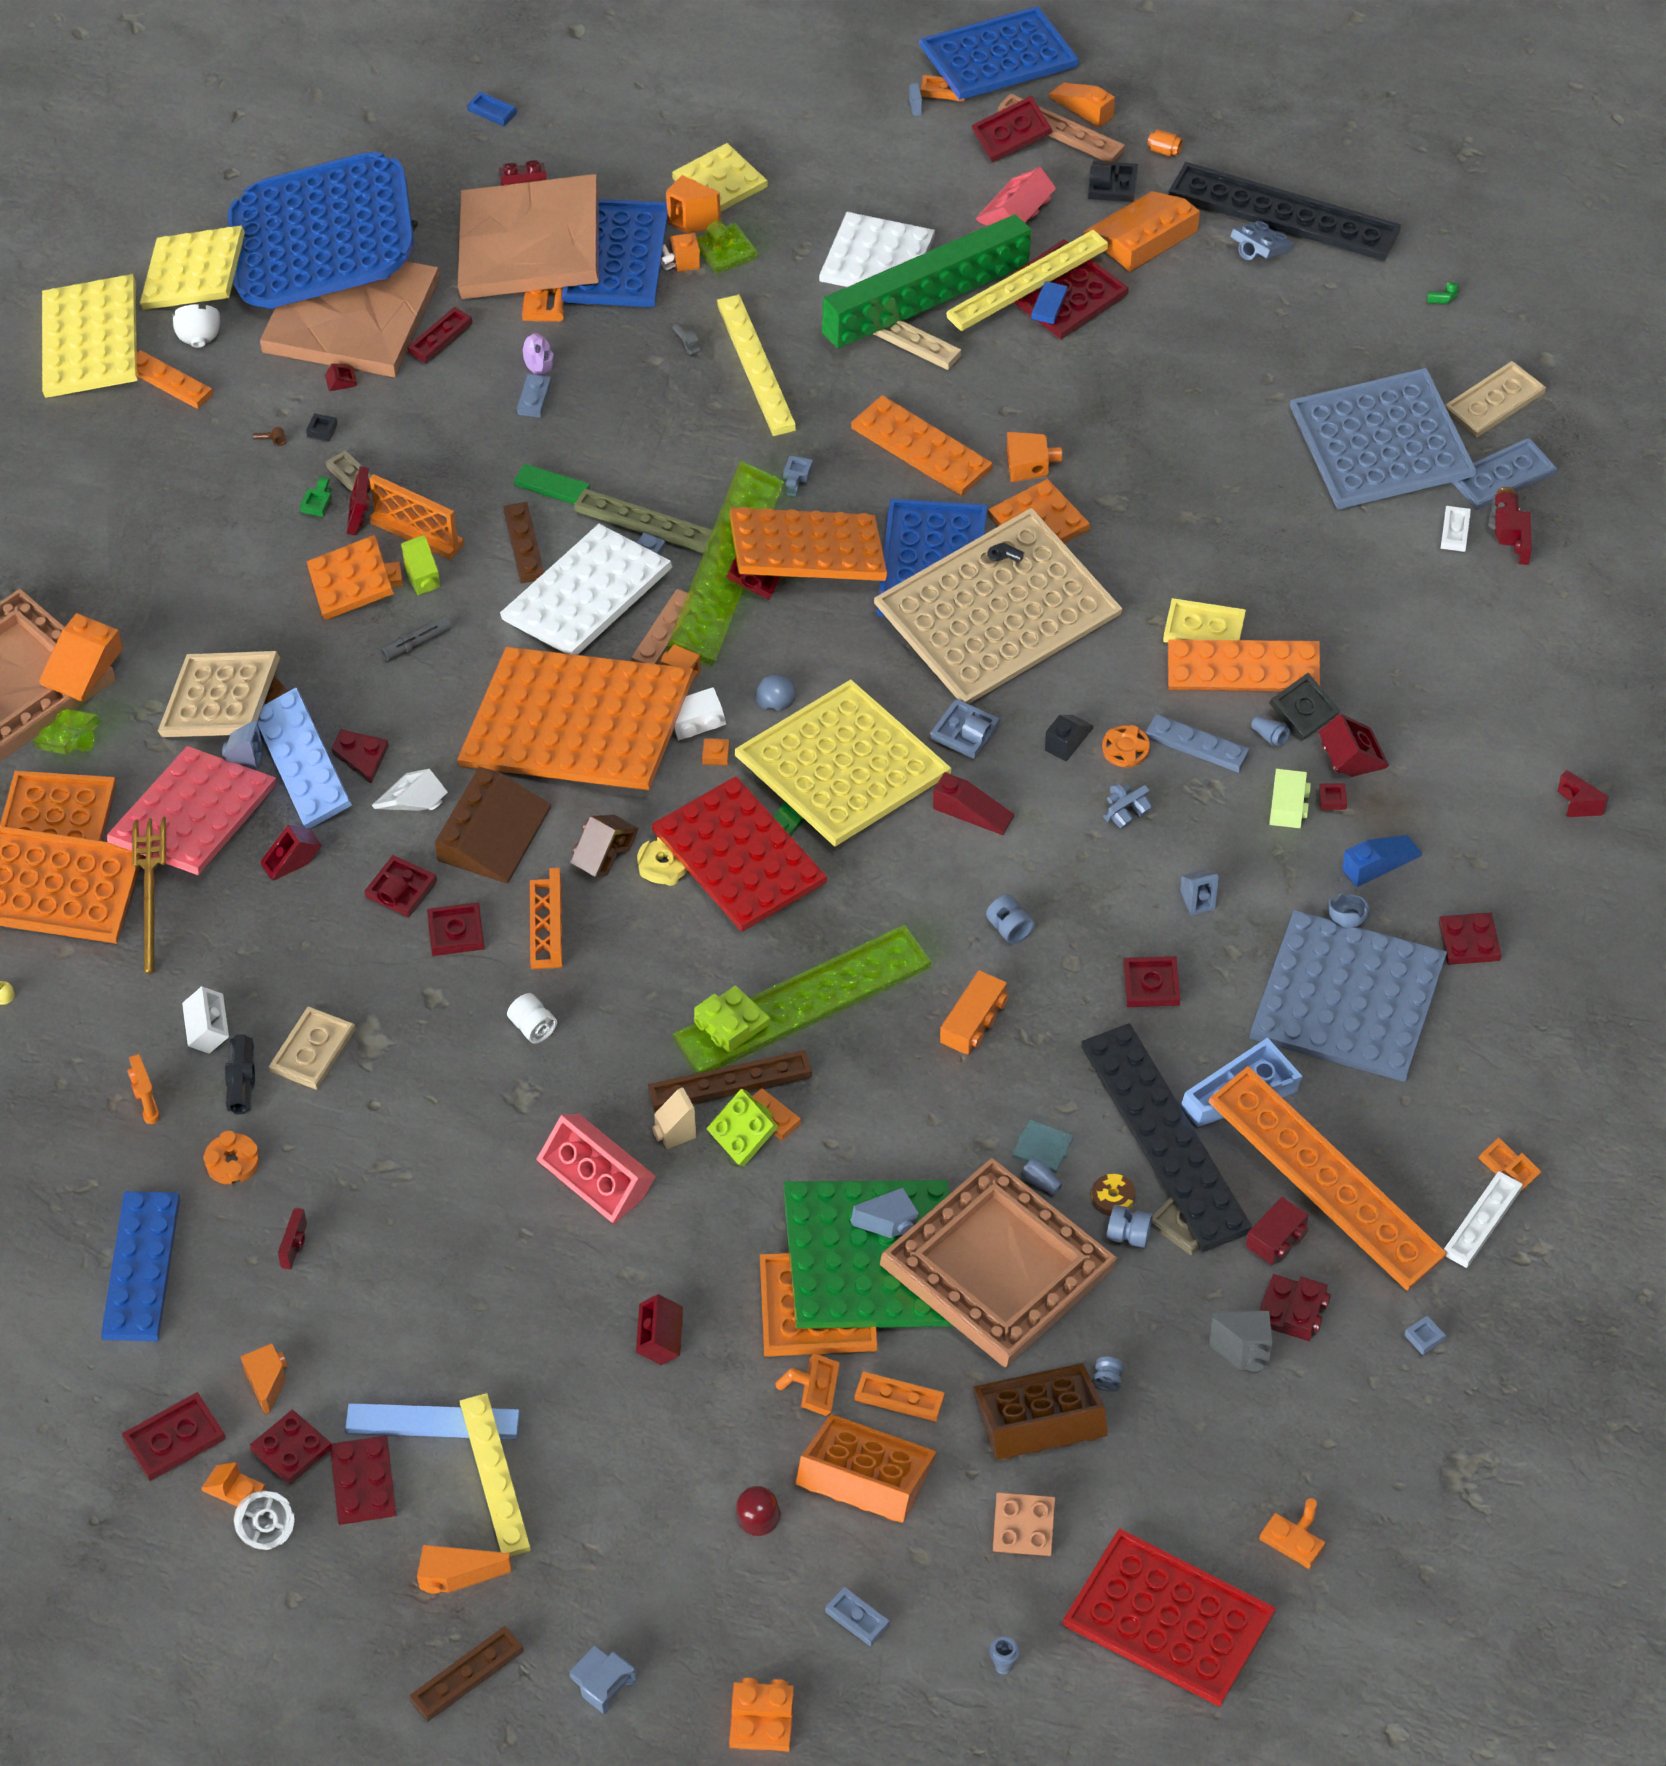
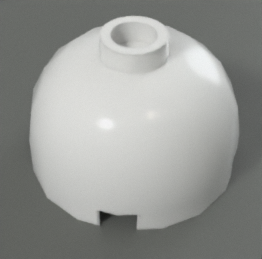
M198 305L181 307L173 315L174 331L180 340L191 344L192 347H203L206 343L211 342L219 332L220 312L206 305V309H199Z
M264 1490L251 1493L242 1499L234 1515L235 1530L241 1540L252 1548L263 1550L272 1549L284 1543L293 1530L295 1520L294 1513H292L286 1498L278 1493Z

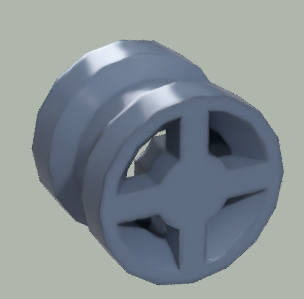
M1114 1357L1098 1358L1095 1365L1097 1373L1093 1377V1384L1097 1388L1106 1391L1118 1390L1121 1387L1122 1379L1120 1375L1123 1373L1124 1368L1122 1361Z

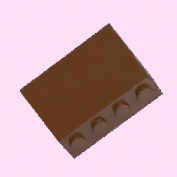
M479 766L435 841L437 860L508 884L551 809V804L504 774Z
M1083 1363L973 1386L987 1437L996 1460L1011 1459L1017 1455L1038 1453L1049 1448L1066 1447L1073 1443L1094 1441L1100 1437L1108 1436L1105 1406Z

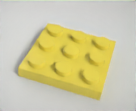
M728 143L672 172V178L675 181L681 175H684L720 192L721 212L768 187L767 179Z

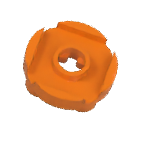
M233 1131L222 1132L219 1137L207 1146L203 1156L209 1176L216 1182L225 1185L232 1184V1181L241 1180V1182L248 1180L259 1167V1152L255 1142L248 1136L234 1133ZM230 1155H236L238 1159L226 1162L227 1157Z

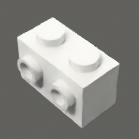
M714 687L686 696L674 727L678 741L726 725L723 710Z
M200 987L182 1003L188 1046L210 1054L229 1037L223 994Z

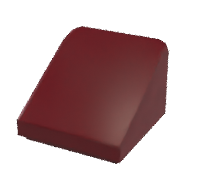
M331 363L325 374L329 391L357 386L353 367Z

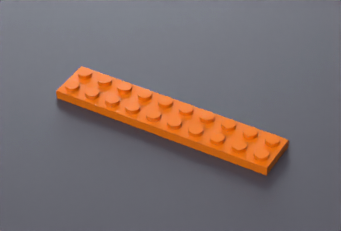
M1249 1066L1244 1068L1210 1097L1209 1103L1406 1291L1411 1289L1446 1257L1447 1253Z

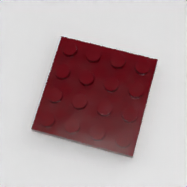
M1065 239L1061 240L1009 276L1065 246L1069 242ZM1089 259L1050 281V283L1068 286L1067 294L1054 324L1042 321L1037 322L1059 339H1063L1128 295L1129 287ZM1043 286L1013 303L1031 316Z

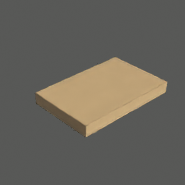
M308 1006L269 1065L270 1072L317 1090L354 1033L355 1024Z

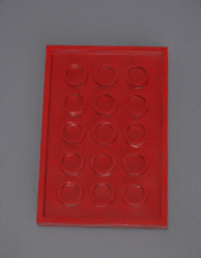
M737 776L652 823V831L741 932L827 883L825 873Z
M1119 1528L1064 1617L1063 1626L1221 1707L1273 1618L1276 1608Z

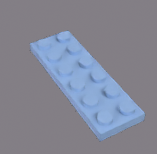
M294 688L263 705L257 724L304 827L311 829L352 806L298 689Z

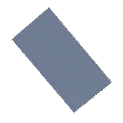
M1527 438L1474 462L1473 464L1476 469L1475 477L1452 483L1472 506L1478 510L1493 503V500L1499 493L1507 492L1513 494L1556 474L1557 467L1530 438Z

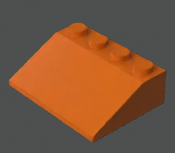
M1151 191L1086 229L1083 235L1091 230L1098 233L1108 242V249L1104 252L1131 272L1198 232L1200 211L1184 198Z
M830 1414L801 1455L795 1484L806 1488L808 1491L821 1493L832 1497L836 1501H843L857 1506L861 1510L871 1511L889 1520L903 1523L915 1504L937 1451Z

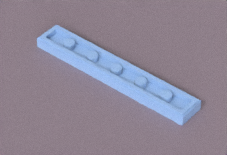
M350 1403L348 1405L345 1427L348 1434L469 1438L461 1407ZM492 1408L500 1439H517L519 1409Z

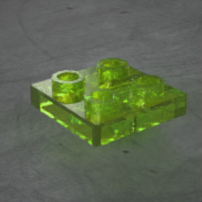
M714 221L707 227L705 235L696 238L700 253L716 274L757 258V250L736 223L725 226L722 221Z
M65 709L57 714L56 719L49 726L44 727L39 732L33 743L37 749L66 755L73 749L84 752L89 751L95 743V736L92 731L101 721L97 714Z

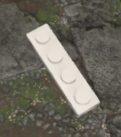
M1498 1171L1444 1248V1251L1447 1253L1446 1257L1468 1268L1521 1192L1523 1184Z

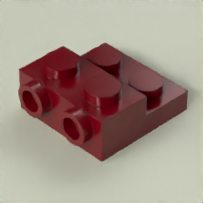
M1273 1274L1259 1311H1269L1271 1330L1310 1342L1313 1332L1318 1333L1323 1317L1319 1316L1321 1309L1326 1310L1330 1301L1331 1294L1326 1293L1328 1284L1302 1276L1298 1282Z

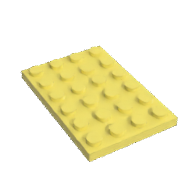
M133 274L42 291V392L45 398L137 381L136 285Z

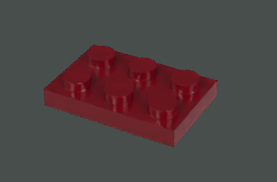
M1032 95L971 125L972 131L992 163L1052 133L1050 124Z
M198 1392L121 1433L123 1440L149 1481L226 1439L225 1433Z
M387 1435L332 1443L331 1460L339 1525L396 1517Z

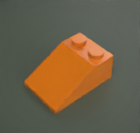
M76 613L62 630L39 683L83 701L123 650L119 630Z

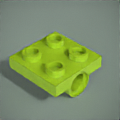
M740 1089L707 1127V1130L735 1162L744 1167L779 1126L772 1119L773 1114L767 1107L756 1101L746 1090Z

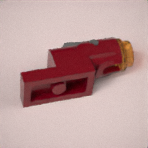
M1502 487L1494 496L1488 526L1495 530L1499 544L1514 546V554H1519V564L1529 565L1532 551L1531 512L1520 510L1519 496L1513 488Z

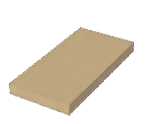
M1511 361L1447 403L1445 407L1452 419L1478 438L1543 395L1546 387Z

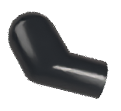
M1006 543L994 545L987 552L988 558L991 561L1009 558L1017 563L1022 561L1025 552Z

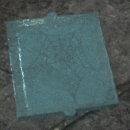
M1029 1120L1022 1135H1018V1143L1012 1153V1157L1026 1163L1034 1157L1037 1160L1042 1159L1052 1172L1057 1173L1063 1158H1067V1150L1073 1140V1135Z

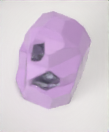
M538 333L528 336L523 347V358L526 366L534 374L544 375L552 370L554 364V354L550 349V344Z

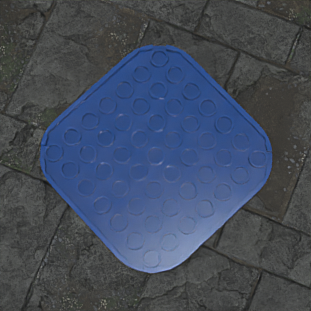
M368 152L356 154L260 180L244 189L245 194L239 200L234 199L228 211V227L242 226L245 231L233 280L236 291L245 302L269 309L342 291L380 279H387L406 263L413 252L415 244L407 178L404 169L394 157L392 159L387 158L383 153Z

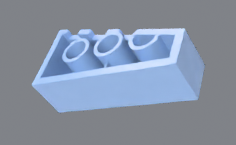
M1267 1037L1186 1091L1181 1109L1197 1128L1223 1119L1224 1117L1209 1103V1099L1247 1066L1281 1097L1297 1092L1303 1076Z

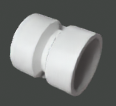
M526 993L518 997L510 1005L507 1012L508 1018L522 1031L523 1035L531 1043L544 1041L553 1033L557 1026L556 1018L549 1010L544 1008L540 1000L532 993Z

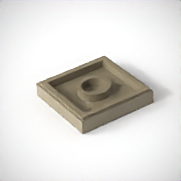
M1170 1197L1153 1215L1151 1227L1192 1256L1199 1248L1198 1243L1189 1231L1188 1225L1182 1219L1180 1212L1176 1209L1173 1199Z

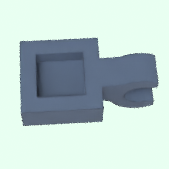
M789 456L783 471V479H787L786 487H788L786 496L796 497L799 482L807 483L813 468V460Z

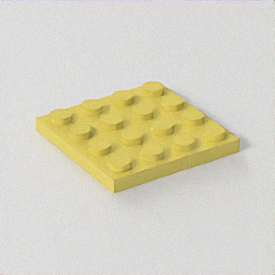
M227 227L157 238L140 301L143 310L229 298L245 234L243 227Z

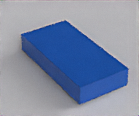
M479 92L467 104L468 111L502 126H505L517 114L516 107L482 92Z
M1045 281L1032 311L1031 319L1054 324L1066 297L1068 286Z

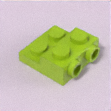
M736 985L719 997L714 993L694 1008V1022L701 1030L705 1029L711 1035L714 1043L719 1047L722 1046L729 1053L770 1025V1017Z

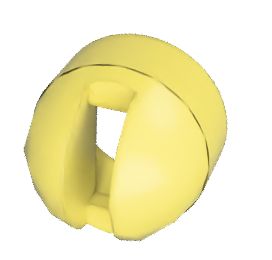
M0 981V1004H8L15 997L14 989L10 983Z

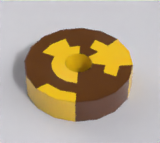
M1106 1174L1098 1178L1093 1184L1091 1192L1092 1204L1097 1211L1107 1216H1111L1114 1205L1128 1207L1131 1210L1136 1196L1135 1187L1132 1182L1119 1174ZM1114 1193V1194H1116L1117 1196H1116V1197H1112V1196H1110V1194Z

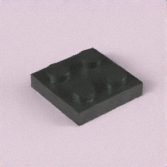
M1309 673L1277 694L1269 702L1301 741L1337 716L1341 711Z

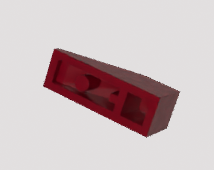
M943 773L933 790L934 810L1000 835H1004L1014 818V814L972 783L949 773Z

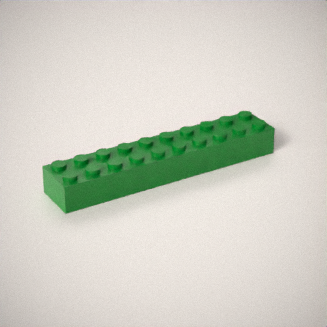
M1014 214L823 297L822 333L839 349L886 327H890L900 320L908 319L920 312L1014 272L1029 262L1032 229Z

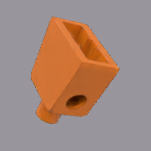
M1007 432L1006 449L1010 482L1047 476L1049 462H1062V448H1047V440L1044 434Z

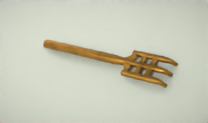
M162 817L160 835L152 836V818L148 819L146 836L139 837V820L136 819L134 821L132 829V866L135 868L142 866L145 869L144 972L146 974H153L155 971V890L153 870L158 864H166V817ZM160 841V846L152 847V842ZM139 843H146V848H139ZM152 853H160V857L152 858ZM146 854V859H139V855Z

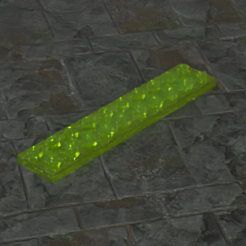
M740 460L671 633L668 646L672 647L675 644L699 654L700 661L713 666L743 590L742 586L725 578L736 555L729 516L730 508L774 509L784 483L783 480Z
M902 925L749 997L770 1017V1025L729 1053L722 1046H717L712 1040L711 1035L705 1029H699L695 1023L673 1033V1040L696 1074L719 1069L931 968V961L907 927Z

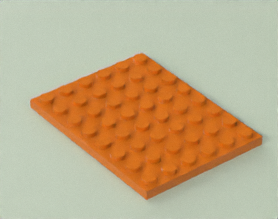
M506 647L458 756V764L460 767L478 769L480 766L492 771L650 790L676 725L677 718L695 677L693 668Z

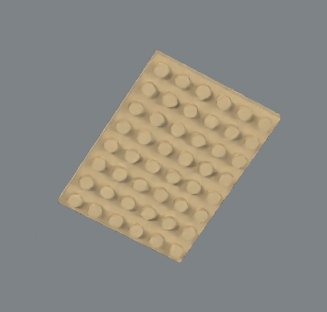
M1032 508L878 595L874 600V604L953 695L966 704H971L1122 613L1121 606ZM1006 543L1025 552L1022 561L1017 563L1009 558L991 561L988 558L987 552L994 545Z

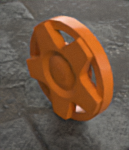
M1134 725L1111 728L1106 732L1102 741V752L1105 758L1110 763L1120 767L1139 765L1147 758L1150 751V742L1147 735ZM1109 740L1112 744L1106 747V744ZM1143 752L1140 757L1136 758V753ZM1122 756L1124 760H1119L1115 757Z

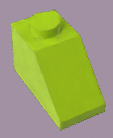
M425 535L401 543L406 576L416 594L421 595L439 588L438 570Z

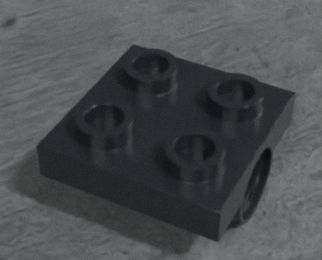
M1093 161L1090 167L1088 199L1134 202L1138 164Z

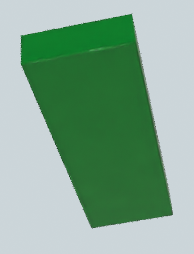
M525 463L514 479V486L571 504H575L584 489L590 490V484Z

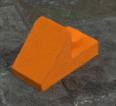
M233 1462L216 1465L201 1489L203 1492L238 1507L242 1499L251 1493L266 1491V1486L241 1474L238 1464Z

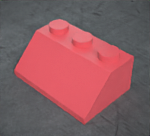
M1041 167L1012 178L976 217V220L988 226L1016 214L1025 223L1028 219L1038 214L1040 206L1046 204L1051 199L1050 195L1056 187Z

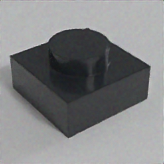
M314 413L306 429L307 437L330 441L338 425L337 418Z

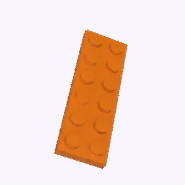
M883 395L851 422L853 430L961 497L993 468V463Z
M1168 639V690L1283 691L1307 673L1320 686L1319 641Z

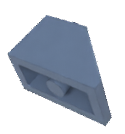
M252 721L230 734L228 743H224L222 755L226 758V762L239 764L258 771L264 750L257 722Z
M1202 870L1198 872L1193 871L1181 876L1180 892L1190 915L1215 909L1218 888V876L1216 873Z
M900 1188L854 1206L851 1223L855 1227L892 1238L897 1235H904L917 1222L918 1212L904 1189Z

